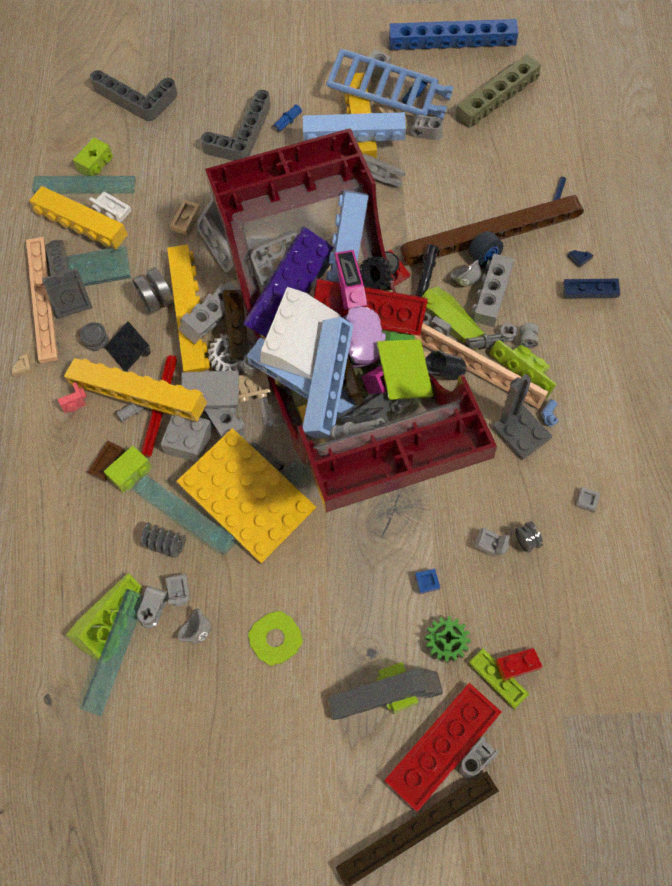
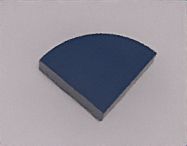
M573 250L568 253L567 257L580 268L593 258V254L588 251Z

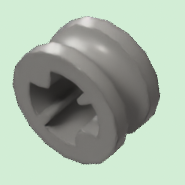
M511 323L502 325L500 333L503 334V337L500 338H504L505 342L513 341L517 333L515 325Z

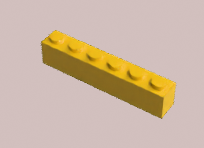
M365 72L355 73L350 87L359 89ZM348 93L344 94L345 104L349 106L346 107L347 114L371 113L369 100ZM376 141L357 142L362 154L365 153L377 159Z
M43 186L29 200L36 214H42L53 222H59L63 227H69L78 234H84L92 241L96 240L107 248L111 247L116 250L128 236L124 224Z

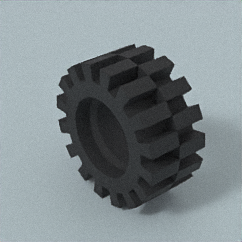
M369 257L363 261L364 264L360 265L362 270L359 271L363 285H366L365 287L383 290L392 284L390 281H393L394 277H391V274H394V271H391L393 266L388 265L390 263L389 260H385L386 258ZM374 267H378L380 271L378 281L373 278L372 272Z

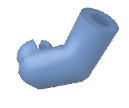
M552 399L548 401L541 412L543 420L548 426L556 425L558 422V418H555L553 414L558 404Z

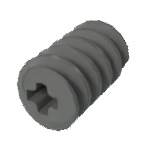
M148 522L142 532L141 545L142 547L156 550L159 553L163 552L165 555L171 554V557L176 558L185 546L186 535L179 539L180 533L177 532L173 537V531L169 530L165 534L164 527L158 532V525H154L151 529V523Z

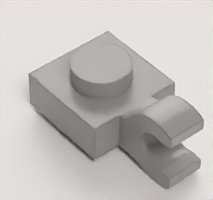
M425 312L424 319L427 321H423V323L448 337L451 324L437 316L433 318L429 313Z

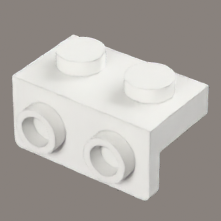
M103 192L97 199L92 197L89 199L92 210L120 223L132 211L130 206L106 192Z

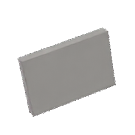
M239 371L182 372L181 386L189 390L197 389L201 391L207 401L204 409L239 408Z

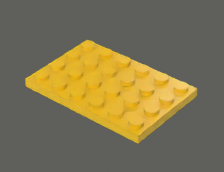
M233 428L176 481L187 494L260 564L316 509V506Z

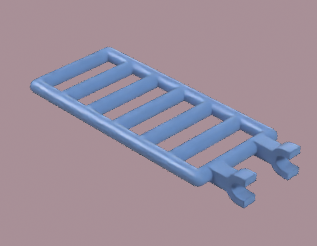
M345 49L339 50L326 82L327 87L415 115L427 116L429 113L441 120L444 119L447 106L431 104L434 93L450 101L454 88L449 85H439L438 79ZM343 57L353 59L344 84L334 82ZM359 61L369 64L360 88L350 87ZM376 66L384 69L374 95L365 91ZM391 71L400 75L391 99L381 97ZM407 76L414 78L415 81L407 104L397 102V99ZM421 81L431 85L423 108L419 109L412 106Z

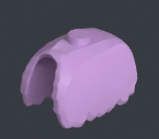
M361 306L350 308L348 314L343 316V319L354 324L348 353L356 362L353 364L354 367L369 366L379 358L376 342L385 341V333H382L380 318L373 310Z

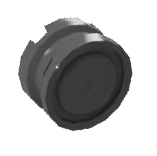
M90 322L81 329L80 337L85 347L89 350L99 351L98 349H104L108 344L109 337L104 326L100 323Z
M532 521L526 522L523 527L518 526L515 528L516 538L526 553L531 552L533 548L538 549L543 546V544H540L543 542L541 534L535 529L537 527Z

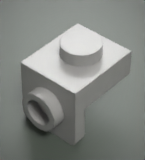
M486 528L479 529L474 547L493 557L503 555L508 550L510 536L506 534L499 536Z
M187 573L167 576L168 604H174V606L185 605L186 601H189L191 597Z

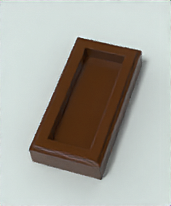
M107 441L88 470V474L106 482L108 478L104 471L124 454V448Z

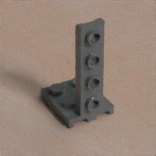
M63 239L50 241L46 244L51 276L42 278V282L57 318L93 308L78 268L69 269Z
M527 374L521 378H515L510 383V390L504 402L505 406L502 409L501 418L492 426L522 461L552 438V435L523 405L531 383V379Z

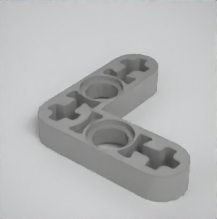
M288 231L257 244L250 249L249 255L263 290L268 283L267 281L270 280L275 272L270 260L286 254L292 244L289 241H291L292 236H297V231ZM282 240H284V241L286 242V243H285V244L287 245L286 248H285V245L283 244ZM274 243L281 244V248L277 252L271 251V246ZM265 247H267V250L270 253L269 255H267L266 250L264 249ZM257 251L262 253L259 259L256 257ZM263 267L270 268V273L266 276L260 274Z

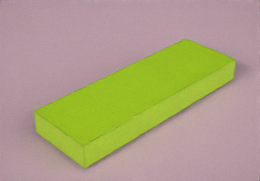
M482 648L468 664L515 710L529 693L514 678L503 681L495 664L496 660Z

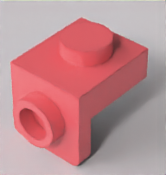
M76 382L73 383L75 393L58 399L65 413L74 412L86 405L84 400L87 397L83 387L79 388Z

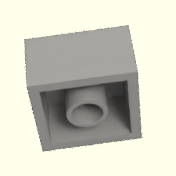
M172 415L161 442L164 453L197 462L204 455L213 431L210 420L199 418L198 422Z

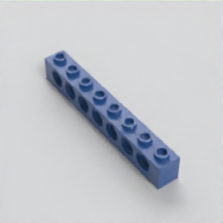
M517 19L389 24L390 50L512 46L517 44L519 34Z

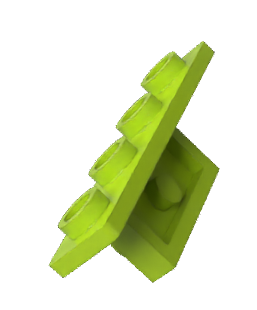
M500 340L495 342L489 355L520 377L527 374L531 379V383L548 391L546 396L548 398L556 386V383L545 375L550 366L523 345L512 350Z

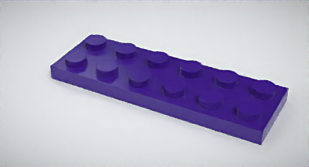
M302 226L243 324L266 338L287 287L306 293L334 247L308 228Z

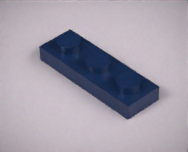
M618 278L564 279L563 281L565 298H619L620 296Z

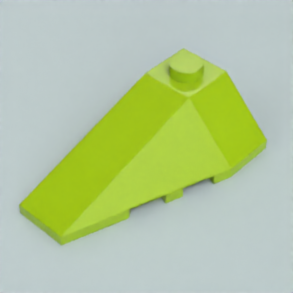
M438 286L430 288L422 296L428 299L425 312L429 313L433 318L437 316L451 324L450 334L465 343L466 338L480 337L482 334H485L456 299Z
M126 574L74 624L66 636L80 650L105 664L118 648L120 643L119 637L122 630L127 626L126 620L130 611L134 609L142 586L131 574Z

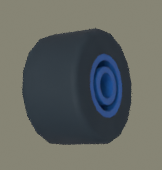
M485 231L472 241L469 247V254L475 261H479V265L486 266L488 260H492L493 254L501 255L504 245L494 233Z

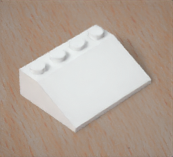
M287 287L262 347L260 363L312 380L323 320L341 317V315L307 293Z

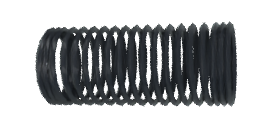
M433 351L425 359L428 373L433 376L458 380L460 375H465L466 363L458 356L441 351Z

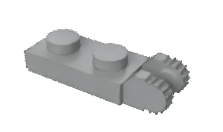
M365 153L363 154L373 178L400 187L402 185V181L391 178V175L393 173L403 177L405 176V171Z

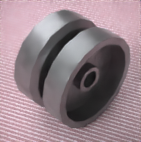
M156 267L146 271L147 279L142 275L132 278L141 301L151 314L160 310L159 301L164 306L174 303L172 293Z

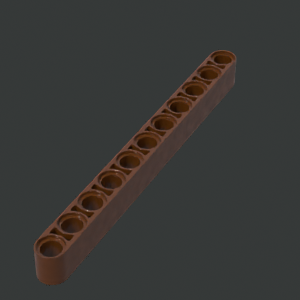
M571 195L409 241L400 247V251L406 265H415L422 263L428 244L439 247L436 258L469 249L475 237L485 231L494 233L502 240L578 218L584 213V209L578 197Z

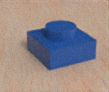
M435 568L415 573L420 594L440 590L441 587Z

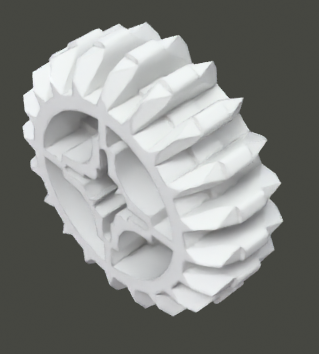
M227 332L226 335L220 333V339L214 337V343H210V349H208L211 367L215 371H239V375L240 373L246 374L243 370V360L230 361ZM247 335L248 347L250 352L251 349L254 347L255 342L253 339L250 340V336Z

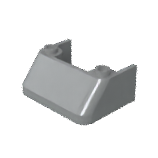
M212 197L198 219L197 229L224 272H234L224 227ZM250 235L247 240L249 252L253 246L272 239V236ZM257 251L256 257L259 259L262 253Z

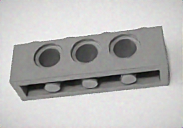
M493 254L492 260H488L485 269L488 273L483 275L481 285L484 286L483 289L478 290L476 297L479 302L478 304L474 303L472 310L474 322L491 327L495 326L512 271L513 258Z
M230 281L224 286L222 284L218 286L213 295L209 294L202 304L198 303L193 308L192 313H186L181 318L180 322L182 323L178 330L194 344L225 319L223 290H239Z
M209 408L203 410L220 439L232 428L242 437L245 436L243 430L245 425L241 418L237 419L235 416L236 411L234 408ZM224 420H231L229 423H222Z

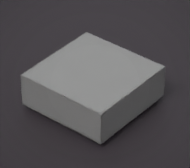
M581 487L575 507L594 513L600 493Z

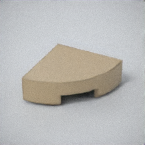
M28 354L20 356L19 360L12 367V375L14 377L32 372Z

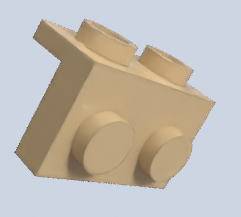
M263 371L255 375H239V402L248 401L249 396L256 395L257 399L267 397V393L271 392L267 374Z

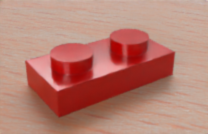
M534 648L498 658L495 661L503 681L538 671L543 667Z

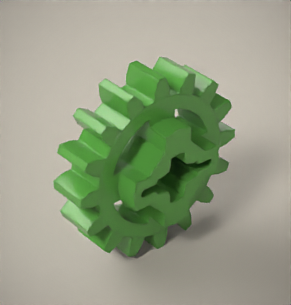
M448 616L447 621L440 617L439 623L433 621V628L428 627L427 632L431 635L425 636V640L430 641L426 644V648H432L430 655L432 656L436 653L438 661L443 657L445 663L448 662L449 658L456 662L457 656L460 658L464 657L462 651L468 652L469 647L465 644H470L471 639L466 638L470 632L463 630L465 624L459 625L458 618L452 622L451 616ZM444 627L441 633L435 634L438 629ZM445 636H449L450 643H446ZM436 644L440 645V647L443 649V651H441V650L436 646ZM461 645L458 650L451 652L454 646Z

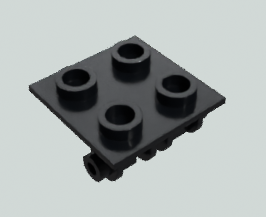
M129 321L105 346V349L125 372L132 367L141 355L149 356L151 354L150 345Z

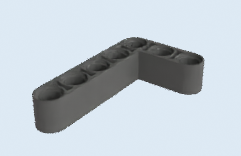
M95 70L90 74L95 92L145 121L155 120L177 97L175 81L172 78H164L145 96L100 70Z
M258 90L255 93L235 138L213 132L203 133L201 142L204 153L231 161L249 157L271 108L269 92Z
M387 391L370 394L363 399L364 403L355 404L339 416L342 426L347 422L356 424L383 418L386 423H381L379 426L386 425V427H389L391 424L386 413L392 410L391 404L397 399L389 400Z
M414 669L330 696L327 699L332 720H338L410 697H435L443 694L438 672Z

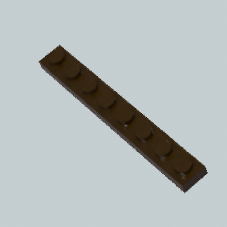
M486 771L336 866L335 868L344 885L352 886L499 792L488 772Z

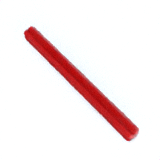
M167 356L161 380L171 384L177 363L175 356ZM152 409L141 449V454L145 457L152 456L163 412Z

